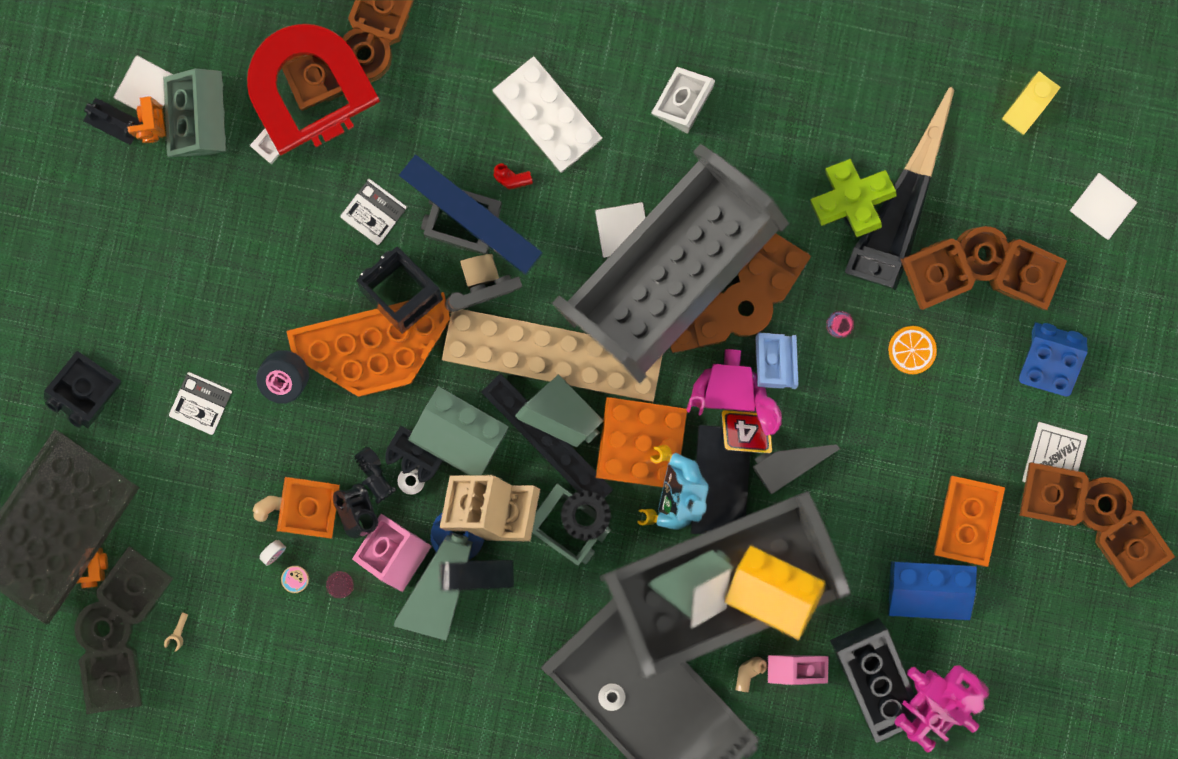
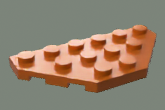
M442 292L443 300L403 334L378 309H373L286 331L291 352L300 356L308 367L358 397L410 385L450 321L449 311L445 307V294ZM408 301L389 305V307L396 312Z

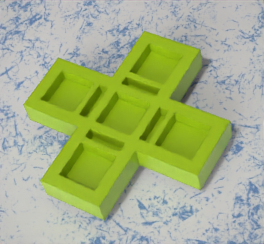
M851 159L825 168L826 175L834 190L811 199V205L821 226L847 216L856 237L882 228L881 220L873 205L896 197V190L886 170L860 180Z

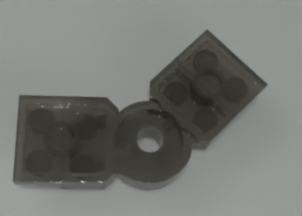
M131 546L127 548L96 590L99 602L86 606L79 613L75 622L76 639L86 650L85 654L79 659L87 714L143 705L139 683L141 676L137 650L128 643L132 637L133 624L142 623L146 620L174 578ZM101 621H106L110 626V632L107 636L101 635L98 631V625Z

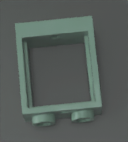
M556 484L535 514L532 533L577 566L581 562L587 564L595 553L591 549L597 540L603 542L611 529L607 527L602 535L588 540L577 556L542 532L539 527L562 496L568 499L572 495ZM586 504L578 507L596 520L597 513Z

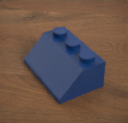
M891 562L888 616L970 620L976 593L977 567Z

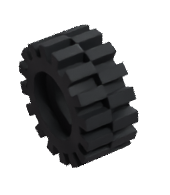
M580 491L571 495L564 503L561 512L562 523L566 531L573 537L581 540L594 539L602 535L607 529L610 522V509L605 499L599 494L592 491ZM581 505H591L596 510V521L590 526H582L575 519V512Z

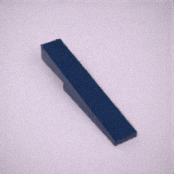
M416 154L399 174V177L481 242L488 245L525 276L543 255L534 245Z

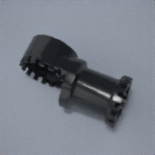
M365 447L354 456V459H357L356 463H360L358 464L361 467L360 469L367 475V478L361 483L364 486H368L376 497L375 502L377 504L397 490L395 487H391L382 475L383 470L380 468V459L371 448Z

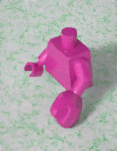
M725 349L724 365L713 364L712 368L705 369L694 383L687 412H690L692 406L699 408V415H702L704 408L754 412L756 407L757 416L764 434H775L779 430L782 420L781 412L776 402L767 397L765 387H757V373L752 372L751 367L740 366L741 351Z

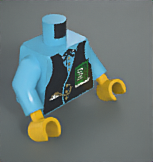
M667 445L653 447V449L658 450L660 455L650 457L654 463L670 462L668 463L658 508L660 513L657 515L653 509H641L639 512H644L647 519L646 521H637L639 525H653L657 523V526L680 530L690 525L691 521H700L702 514L706 510L705 500L708 484L701 476L698 464L680 454H671V449Z

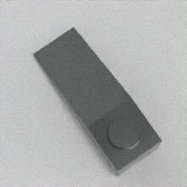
M836 444L777 451L773 454L763 453L755 459L757 464L753 466V469L768 492L772 494L840 448Z

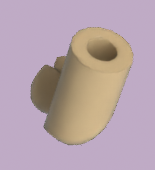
M267 496L256 503L253 507L254 519L263 522L267 520L268 514L272 511H280L282 497Z
M752 657L741 664L735 690L749 692L751 678L759 673L763 674L767 670V662L760 657Z

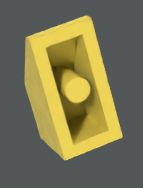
M1039 71L1031 79L1002 120L1024 135L1061 87Z

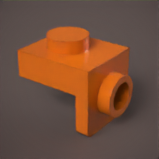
M102 548L86 549L89 576L73 578V583H81V588L98 587L97 581L105 580L104 570L108 569V557L106 553H103Z

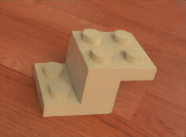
M450 476L440 528L445 531H468L486 541H530L540 489L536 486H512L495 476Z

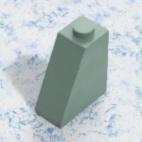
M559 374L515 415L518 420L575 447H578L584 440L587 443L591 442L600 433L596 428L603 422L599 415Z
M711 550L650 580L647 586L684 616L692 620L695 588L728 570L731 572L734 567L729 564L731 559L723 552L717 550L715 553Z

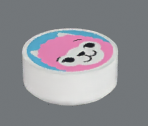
M275 540L260 554V560L266 566L270 565L281 556L286 546L280 540Z

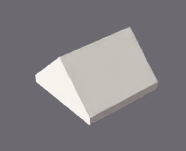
M677 67L651 114L688 134L712 91L715 80Z

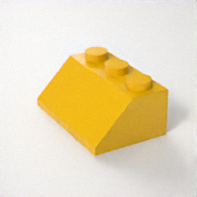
M750 546L736 571L725 603L799 640L824 594L825 582Z

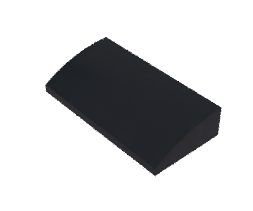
M698 426L696 463L698 464L701 476L708 484V491L705 500L706 510L702 514L701 520L691 521L690 533L705 534L746 517L751 452L727 450L724 445L723 427Z

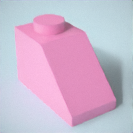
M768 655V683L789 685L828 683L829 656Z

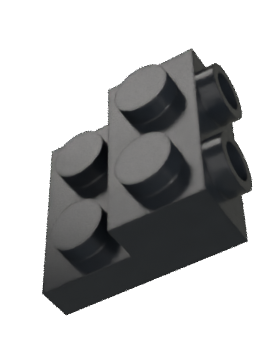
M76 351L44 390V399L47 400L45 404L56 413L61 410L69 415L67 419L74 426L81 428L83 425L89 428L104 410L107 401L119 388L121 380L79 351Z

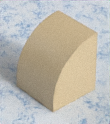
M492 254L480 255L460 261L469 289L483 283L495 282L499 278Z

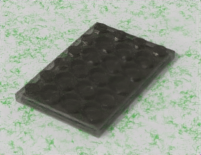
M54 429L0 510V592L41 622L49 625L140 487L62 432Z

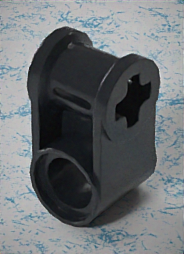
M357 483L351 489L334 492V506L349 537L357 539L373 532L377 528L378 519L369 500L368 491L363 484Z

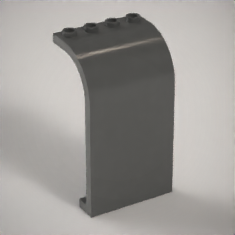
M614 599L609 601L541 666V669L560 686L627 759H741L743 756L747 759L758 749L756 743L759 739L687 662L657 673L656 676L648 679L640 677L639 673L642 672V668ZM611 683L619 685L625 692L623 706L614 711L604 709L598 699L601 688ZM610 692L607 695V700L615 702L617 694Z

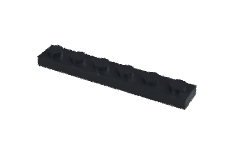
M501 373L481 391L577 492L592 491L605 498L613 490L604 479L596 478V471L569 443L524 423L515 417L528 401Z

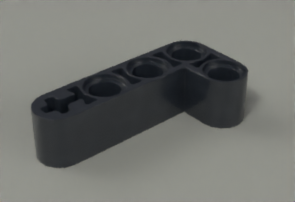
M514 560L440 563L441 591L513 588Z

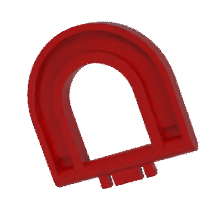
M298 24L276 31L261 43L249 65L247 87L250 100L280 156L311 139L316 148L322 145L319 139L320 135H322L325 142H328L343 134L345 131L341 126L342 123H345L348 130L354 128L350 118L381 102L351 47L339 35L321 26ZM299 55H312L320 58L329 66L349 104L299 130L279 94L277 80L281 68L287 61Z

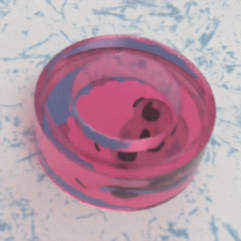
M836 311L828 317L826 328L833 337L844 338L852 332L854 321L849 313Z

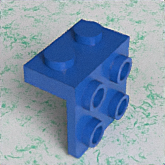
M1035 322L1032 329V344L1019 375V381L1028 386L1062 396H1069L1088 352L1087 337H1083L1082 334L1076 331L1066 332L1057 329L1052 324H1039Z

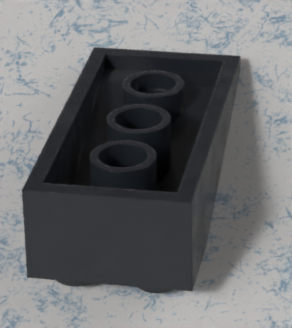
M877 618L831 639L830 643L874 741L878 743L904 731L894 723L901 714H904L911 723L917 718L902 704L903 701L909 704L915 695L888 630L882 621Z

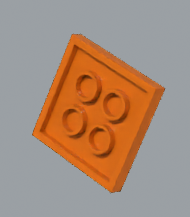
M607 397L596 478L663 487L668 463L670 462L654 463L650 457L660 455L658 450L653 449V447L667 445L671 449V454L677 453L681 455L687 409Z

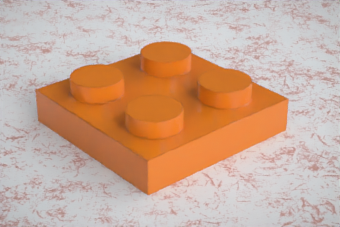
M285 477L277 531L332 539L336 514L333 494L339 490L340 485Z

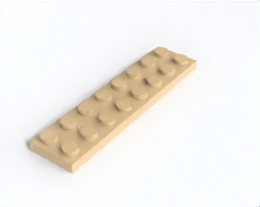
M463 309L451 312L442 361L548 382L552 381L559 374L569 386L649 402L654 401L662 360L661 356L645 373L647 377L639 384L618 360L588 334Z

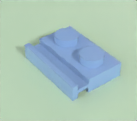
M758 333L756 336L757 387L783 389L785 387H792V389H796L798 387L796 335L785 336L784 334Z

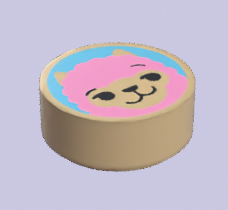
M300 566L288 567L282 574L281 583L288 592H301L309 584L308 572Z

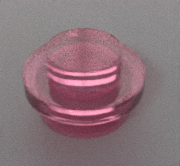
M343 571L332 573L326 582L327 591L335 598L347 597L354 587L352 577Z

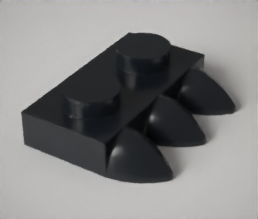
M400 426L387 447L385 454L386 464H393L402 459L401 467L403 474L418 468L419 483L426 482L435 476L443 460L410 442L408 439L412 431Z

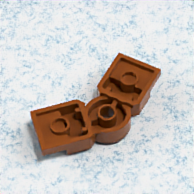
M355 0L348 17L353 29L347 32L342 39L351 47L356 57L361 49L371 50L369 59H358L370 82L380 79L388 71L392 61L390 45L401 40L414 0ZM299 55L287 61L282 67L301 111L323 101L329 102L344 95L329 66L316 56Z
M984 226L966 230L957 240L945 239L923 248L919 252L902 258L901 262L920 310L971 290L975 281L988 280L993 290L1015 300L1024 301L1042 310H1048L1067 260L1021 239L1007 242L1006 236L1000 230ZM981 247H983L986 250V258L984 261H982L978 255L979 249Z
M775 233L737 274L739 283L730 286L724 294L720 292L670 346L672 353L725 342L730 333L740 337H749L760 333L772 318L773 304L780 303L785 299L811 255ZM747 302L752 306L753 312L750 316H742L739 313L738 306L740 303Z
M1029 462L1019 516L1068 526H1075L1082 522L1086 527L1097 531L1095 543L1110 565L1115 567L1128 587L1131 588L1175 557L1145 512L1132 510L1133 498L1131 492L1121 481L1109 477L1095 478L1089 481L1084 472ZM1102 497H1106L1110 502V507L1106 512H1102L1098 507V502Z

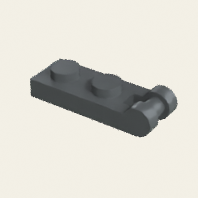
M506 275L496 279V284L486 288L485 283L472 287L470 288L471 293L464 296L458 292L453 293L446 299L445 307L450 312H456L517 291L523 287L519 277L511 279L510 275Z

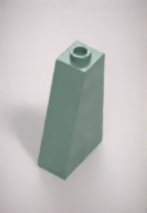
M456 533L445 537L398 614L394 627L447 640L460 591H441L440 563L468 562L473 545L472 541H468V537Z

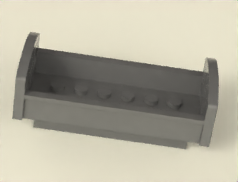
M701 144L693 151L699 161L567 302L561 296H558L552 302L554 307L574 328L578 325L618 360L639 384L647 377L645 373L770 238L778 230L783 231L789 224L777 205L765 192L732 165Z
M808 492L793 496L783 502L600 576L601 581H606L642 668V672L639 673L642 679L656 676L657 673L770 627V625L727 604L726 610L691 628L692 620L684 616L647 586L650 580L707 551L713 550L716 553L717 550H720L731 559L729 564L734 568L730 572L729 589L741 561L749 547L752 546L825 582L824 594L817 607L850 595L835 550Z

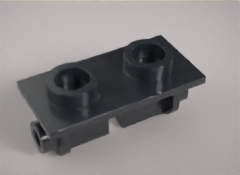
M96 97L93 103H88L84 110L87 114L83 122L129 145L132 144L135 137L128 133V127L142 125L143 123L139 119Z

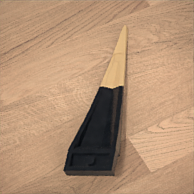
M952 87L947 90L921 141L895 183L896 197L884 201L877 212L882 228L862 235L853 249L845 270L847 275L893 290L897 289L904 271L901 259L909 256L912 251L954 94Z

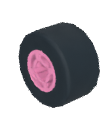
M279 350L271 353L259 367L256 375L257 387L263 396L275 403L286 404L297 399L306 387L309 379L308 367L304 360L296 353L288 350Z

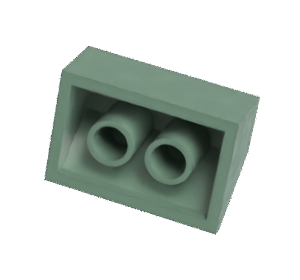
M195 68L163 77L167 157L211 155L226 151L222 71Z
M438 386L408 440L470 476H482L504 439L509 426Z

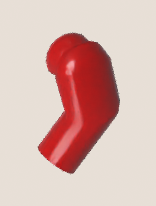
M503 163L497 164L494 168L496 181L507 189H515L533 184L530 171L515 174Z

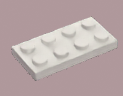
M534 56L493 89V93L560 173L565 171L602 140L599 133Z

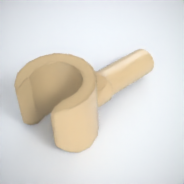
M181 614L173 634L164 641L165 648L168 647L170 639L177 641L175 651L183 645L181 634L188 614Z

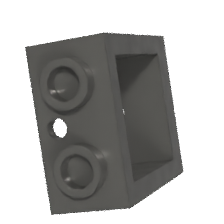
M464 191L479 204L488 206V211L497 218L499 217L502 208L501 201ZM429 200L432 209L430 215H424L421 230H425V238L482 255L488 253L489 246L478 240V243L434 231L440 208Z

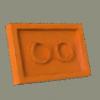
M951 476L934 555L988 567L1005 487Z

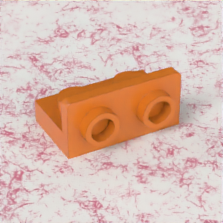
M151 96L141 97L140 106H137V115L139 121L143 122V125L129 126L128 133L142 140L143 143L158 142V137L166 136L162 104Z

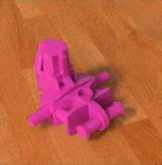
M960 665L954 666L944 679L932 670H928L924 674L915 667H912L908 671L907 675L915 681V688L918 694L909 704L906 701H903L902 704L917 718L911 723L904 714H901L896 718L894 724L902 728L911 741L918 742L926 752H930L936 745L934 740L926 736L930 729L946 742L949 738L945 734L954 724L965 726L972 733L978 730L979 724L972 719L970 713L976 714L984 709L983 699L988 697L989 692L988 687L975 675ZM962 680L969 686L968 689L960 684Z

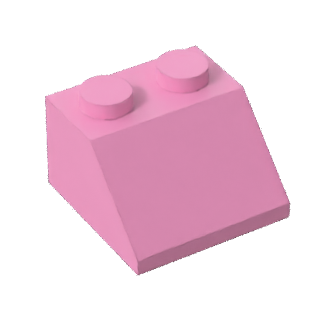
M380 514L377 528L366 536L352 560L381 581L403 592L432 546L388 517Z

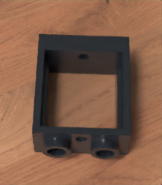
M398 246L392 251L384 253L378 263L372 268L365 269L356 280L361 293L401 334L443 300L440 289ZM401 266L423 290L398 311L394 312L373 289Z

